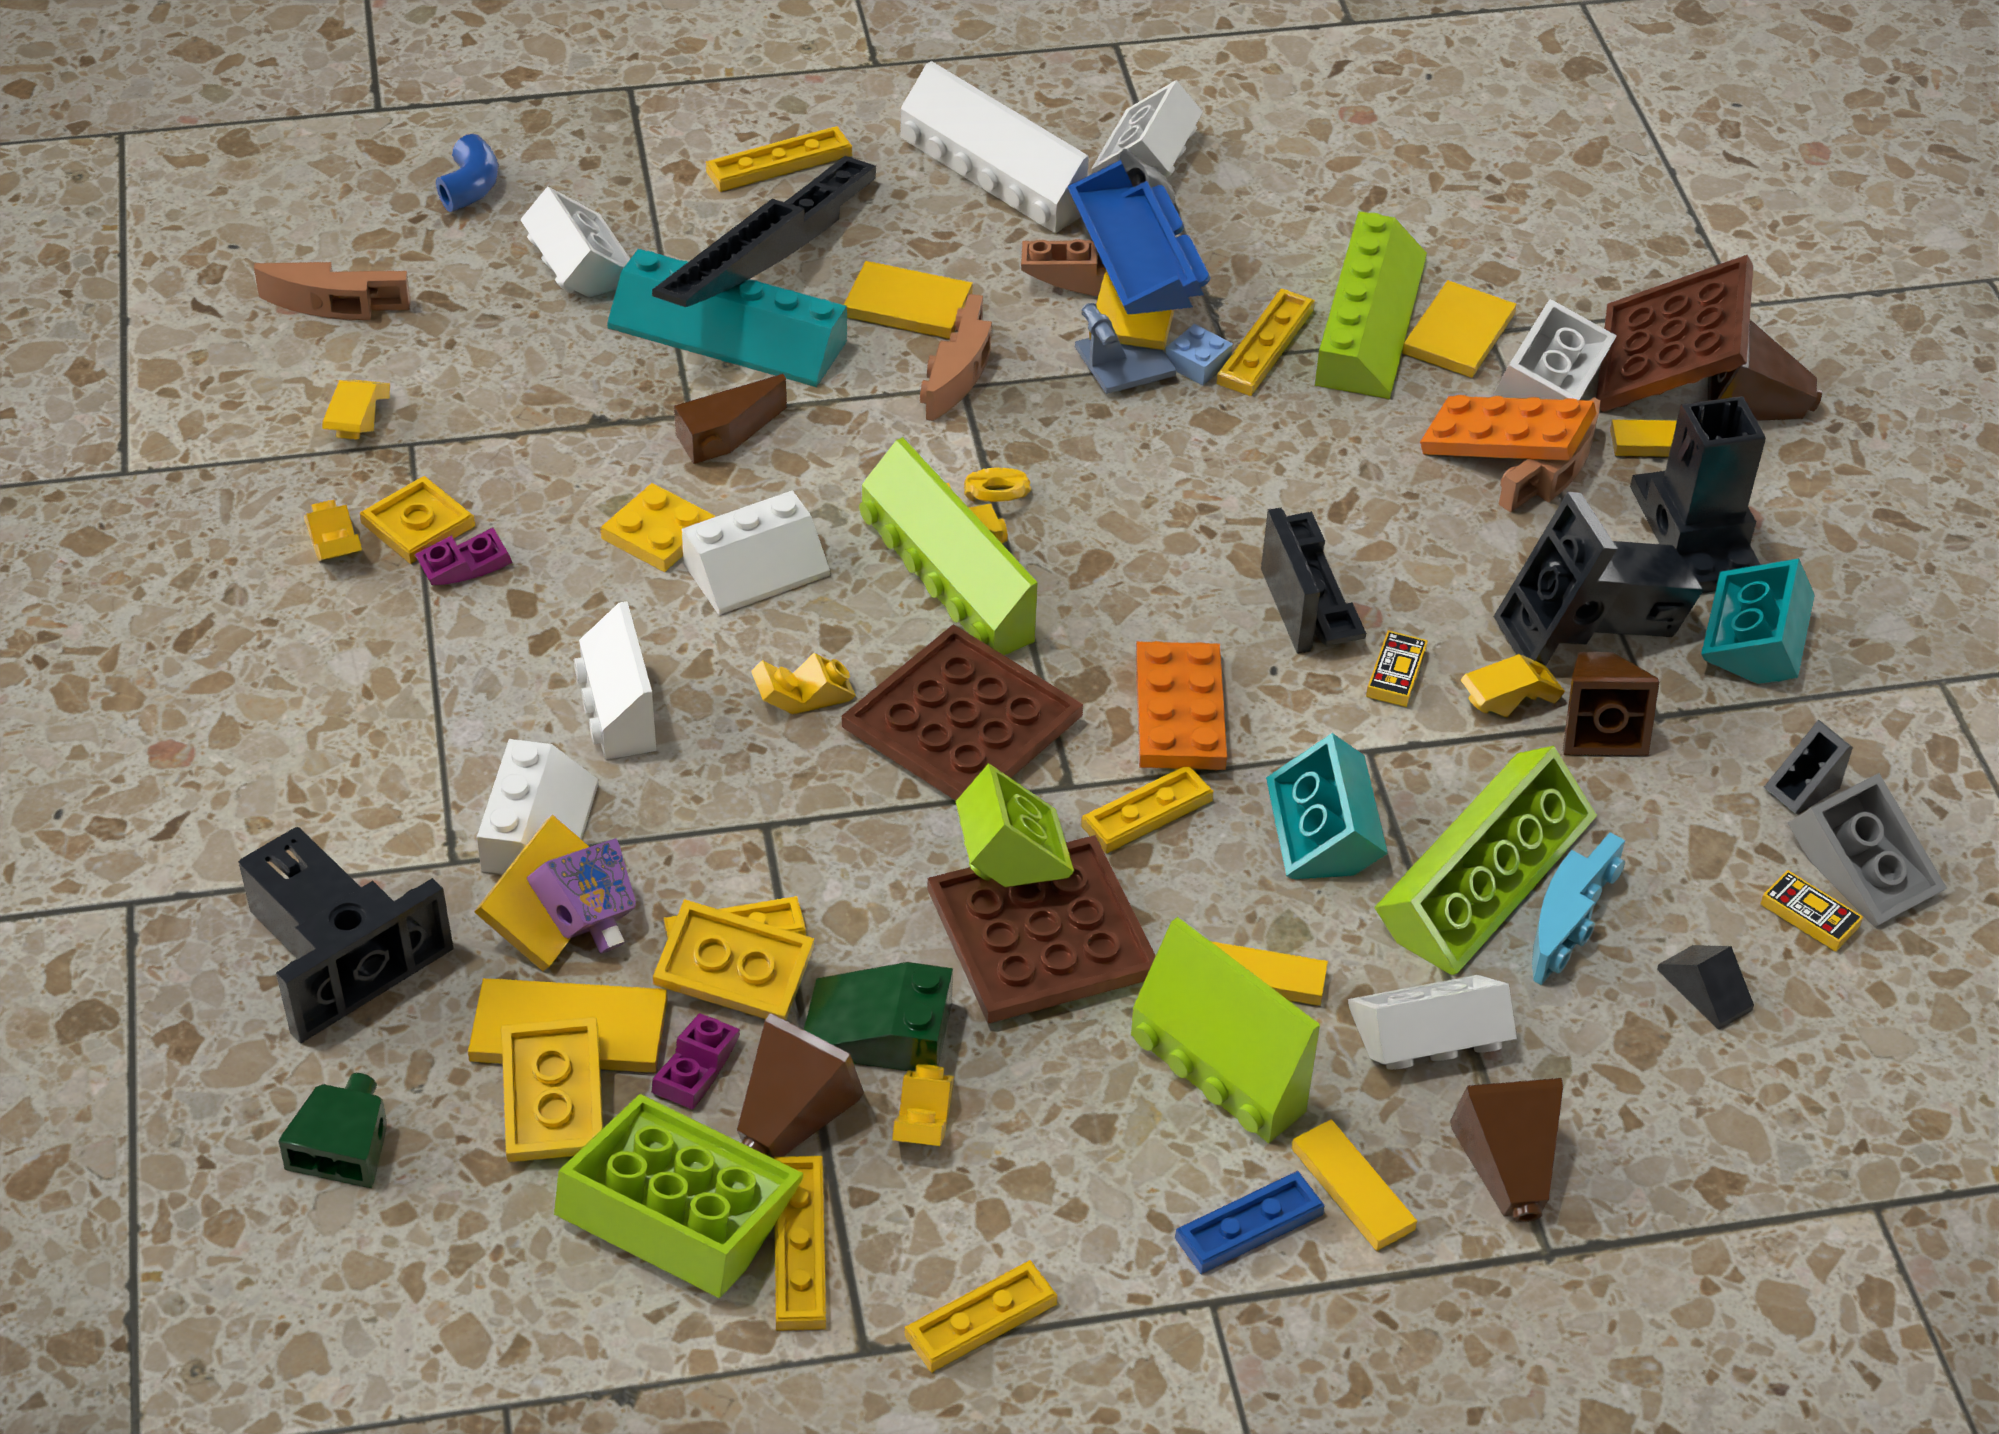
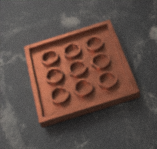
M1748 255L1607 304L1604 329L1615 334L1617 337L1600 364L1596 398L1600 400L1602 412L1616 407H1624L1631 402L1652 395H1660L1667 390L1688 383H1696L1703 378L1724 371H1732L1739 366L1747 364L1754 267Z
M953 624L842 715V728L956 801L988 763L1012 778L1083 716V704Z
M1096 835L1066 842L1074 869L1069 878L1004 887L992 878L989 881L982 879L970 867L928 878L927 890L988 1024L1145 981L1156 955Z

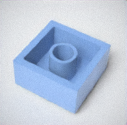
M1193 324L1166 347V355L1176 368V372L1203 386L1221 370L1232 355L1233 343L1197 324Z

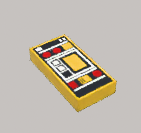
M1388 630L1367 687L1366 697L1407 707L1427 650L1428 640Z
M1789 870L1763 894L1760 903L1763 907L1835 952L1858 930L1863 920V916Z

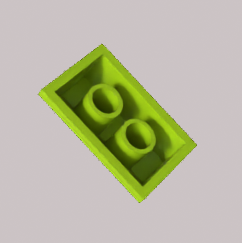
M988 763L956 800L960 819L959 823L963 831L964 845L967 849L970 868L982 879L989 881L992 878L1004 887L1069 878L1074 869L1057 810Z

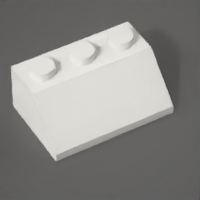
M1177 80L1126 109L1091 170L1095 173L1117 162L1118 154L1125 148L1148 165L1157 167L1159 172L1168 178L1175 170L1173 164L1176 159L1186 150V141L1196 132V123L1203 111Z
M547 186L522 217L521 221L529 232L527 237L530 242L542 252V261L557 275L555 281L565 291L569 293L577 291L589 298L616 290L621 271L630 260L629 256L599 213Z
M1549 299L1507 367L1492 396H1502L1504 398L1537 397L1540 399L1558 400L1574 398L1580 400L1617 336Z
M793 490L682 528L684 565L718 615L830 576V569L812 517Z
M620 602L579 640L581 657L574 658L578 684L586 683V688H581L585 713L594 714V718L589 719L593 744L601 743L605 760L656 751L652 689L628 602Z
M509 739L477 834L481 872L503 875L551 815H554L582 840L597 791L598 779L553 744Z
M1480 975L1348 999L1350 1012L1369 1058L1386 1064L1387 1069H1402L1414 1066V1058L1430 1056L1432 1061L1454 1059L1458 1057V1050L1474 1047L1475 1052L1496 1051L1502 1049V1041L1517 1039L1509 984Z

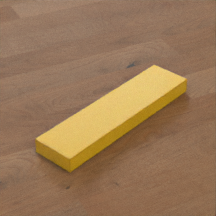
M835 126L706 161V173L719 192L840 160L844 156L851 157L852 145L839 127Z
M1281 288L1218 372L1216 384L1252 396L1314 311L1315 300Z
M822 1156L774 1157L775 1160L803 1173L802 1182L775 1223L776 1331L825 1330L826 1298Z

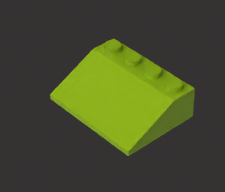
M1177 916L1168 927L1133 1006L1131 1036L1134 1037L1141 1048L1152 1051L1166 1062L1177 1076L1186 1078L1199 1088L1211 1103L1222 1106L1238 1119L1244 1129L1251 1133H1256L1267 1143L1272 1142L1307 1112L1320 1024Z
M639 1094L558 1171L554 1215L720 1299L747 1270L802 1182L803 1173L655 1100Z

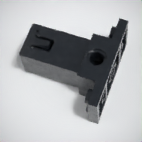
M1743 396L1681 404L1666 470L1632 475L1630 488L1659 544L1673 545L1702 587V593L1716 591L1719 574L1722 571L1761 565L1751 547L1756 520L1748 505L1766 437Z
M1567 492L1493 617L1516 655H1523L1546 666L1560 643L1587 645L1594 633L1673 637L1699 599L1703 589L1673 545L1612 541L1582 493Z
M300 827L289 830L238 861L250 912L297 958L276 972L290 1034L300 1044L454 949L444 889L433 878L409 890L402 897L393 901L374 881L360 887ZM287 850H290L299 862L292 858L288 854ZM269 861L272 862V863H273L278 869H280L289 879L284 878L280 873H278V872H277L270 864H268L267 862H269Z

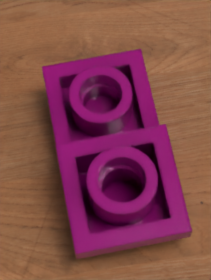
M494 527L459 545L456 544L451 535L415 554L431 585H445L474 579L513 563Z
M699 1013L677 1037L676 1052L653 1077L651 1093L693 1110L711 1087L726 1063L740 1036V1029Z

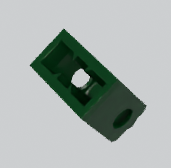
M353 1073L345 1088L326 1084L316 1086L278 1141L284 1169L372 1189L387 1129L383 1099L374 1095L377 1088L376 1081L366 1074Z

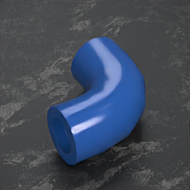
M468 134L461 137L455 143L452 156L460 169L436 179L439 198L445 209L449 212L467 207L484 198L496 183L499 163L492 148L479 135Z

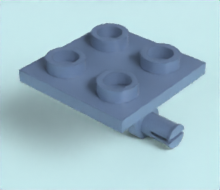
M1088 303L1082 308L1081 313L1089 323L1088 330L1091 333V340L1086 338L1075 341V348L1106 394L1176 376L1177 370L1163 350L1120 344L1112 322L1107 315L1101 314L1094 303Z

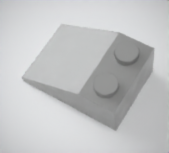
M1880 773L1811 807L1788 822L1809 861L1874 927L1947 889Z

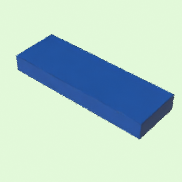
M1296 1171L1177 1228L1175 1240L1199 1273L1203 1274L1323 1216L1325 1205L1300 1172Z

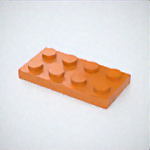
M1448 396L1421 439L1420 444L1423 454L1570 461L1597 412L1594 401L1577 400L1574 398L1558 400L1540 399L1537 397Z
M1136 641L1139 768L1179 769L1190 767L1191 769L1226 770L1227 750L1220 644Z

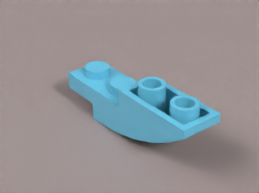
M1609 832L1588 858L1571 850L1558 867L1545 894L1534 939L1532 955L1534 982L1542 985L1553 971L1559 974L1568 963L1572 953L1571 950L1575 945L1583 946L1590 938L1595 927V923L1591 921L1593 908L1602 893V887L1607 882L1613 884L1619 878L1625 866V861L1621 859L1625 844L1624 839Z

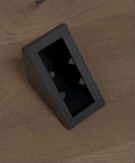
M1818 720L1766 783L1764 788L1798 815L1841 788L1853 746L1822 721Z
M1692 945L1658 964L1657 970L1718 1030L1753 1010L1754 1003L1732 946Z

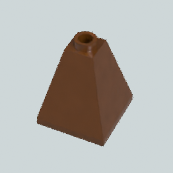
M1750 320L1747 364L1739 366L1732 371H1724L1709 376L1707 401L1743 396L1757 421L1803 419L1808 410L1814 412L1818 408L1822 398V390L1817 389V377Z
M1579 652L1571 681L1563 754L1649 756L1660 683L1659 679L1613 652Z
M769 1013L764 1022L737 1127L741 1143L773 1159L774 1157H783L857 1103L863 1096L864 1091L851 1055Z
M1562 1078L1469 1085L1466 1087L1450 1120L1453 1133L1502 1215L1513 1216L1515 1222H1530L1541 1218L1542 1211L1549 1201L1563 1094Z

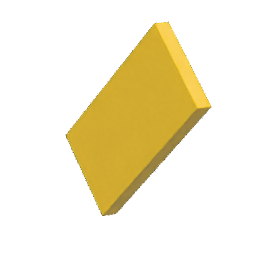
M483 978L468 1048L469 1062L503 1064L501 1025L596 1017L601 1070L656 1073L668 1001L667 989Z

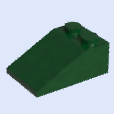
M903 962L816 978L804 1030L848 1052L854 1064L901 1071H916V1065L919 1064L939 1066L952 1006L953 968Z

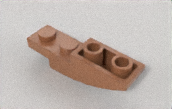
M1093 240L1022 241L1021 271L1059 288L1099 296L1106 268Z
M331 262L254 264L259 298L292 311L334 319L371 320L372 310H410L411 298L407 271L333 272Z
M968 294L965 308H958L955 330L958 333H951L950 342L940 340L936 356H929L927 378L930 379L929 381H922L920 391V403L926 404V420L934 421L958 404L973 388L987 365L991 353L992 322L983 321V295Z
M1595 397L1589 400L1594 401L1597 414L1571 460L1527 459L1517 467L1509 468L1500 482L1502 487L1499 500L1500 506L1511 513L1535 495L1549 503L1563 492L1581 471L1589 456L1599 415L1600 400Z

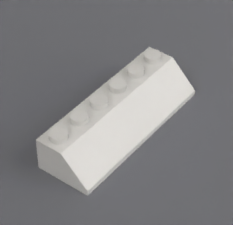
M931 61L925 65L901 107L902 139L1055 234L1081 218L1067 186L1088 176V155Z

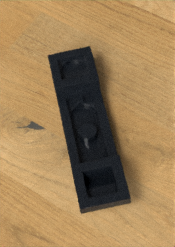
M1313 512L1287 516L1320 591L1314 634L1326 646L1365 639L1367 633L1353 602H1345L1324 555L1325 539Z

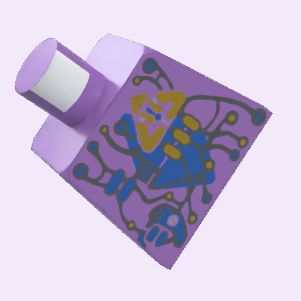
M617 838L547 861L526 877L564 937L570 939L590 931L600 954L614 950L625 943L616 921L635 909L636 901Z

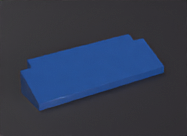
M1121 160L1067 186L1127 315L1192 308L1193 306L1188 297L1204 295L1201 287L1210 281V275L1190 236L1181 235L1175 237L1183 231L1184 224L1164 186L1157 185L1150 188L1146 181L1133 187Z

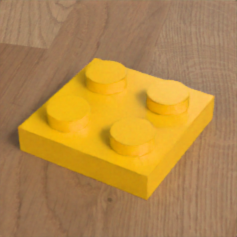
M651 483L600 527L601 539L666 572L683 557L682 528L714 518L715 515Z

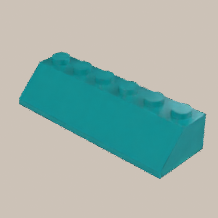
M638 248L622 269L607 321L608 329L774 376L784 374L786 379L813 387L819 385L847 342V306L749 279L709 299L683 307L653 297L652 289L688 263V261L678 260Z

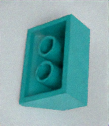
M1799 558L1720 572L1701 652L1705 661L1756 684L1781 682L1798 678L1815 597Z
M1334 733L1329 734L1266 777L1286 876L1290 879L1354 876L1388 854L1365 755Z

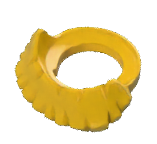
M1013 468L982 469L972 472L966 477L964 495L973 502L975 499L1002 502L1015 500L1020 497L1024 498L1031 491L1030 480L1026 473ZM1003 488V489H1005V490H989V489Z

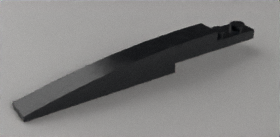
M848 156L842 157L785 202L773 198L653 288L652 296L688 307L725 292L767 270L836 223L840 217V206L876 179V165Z

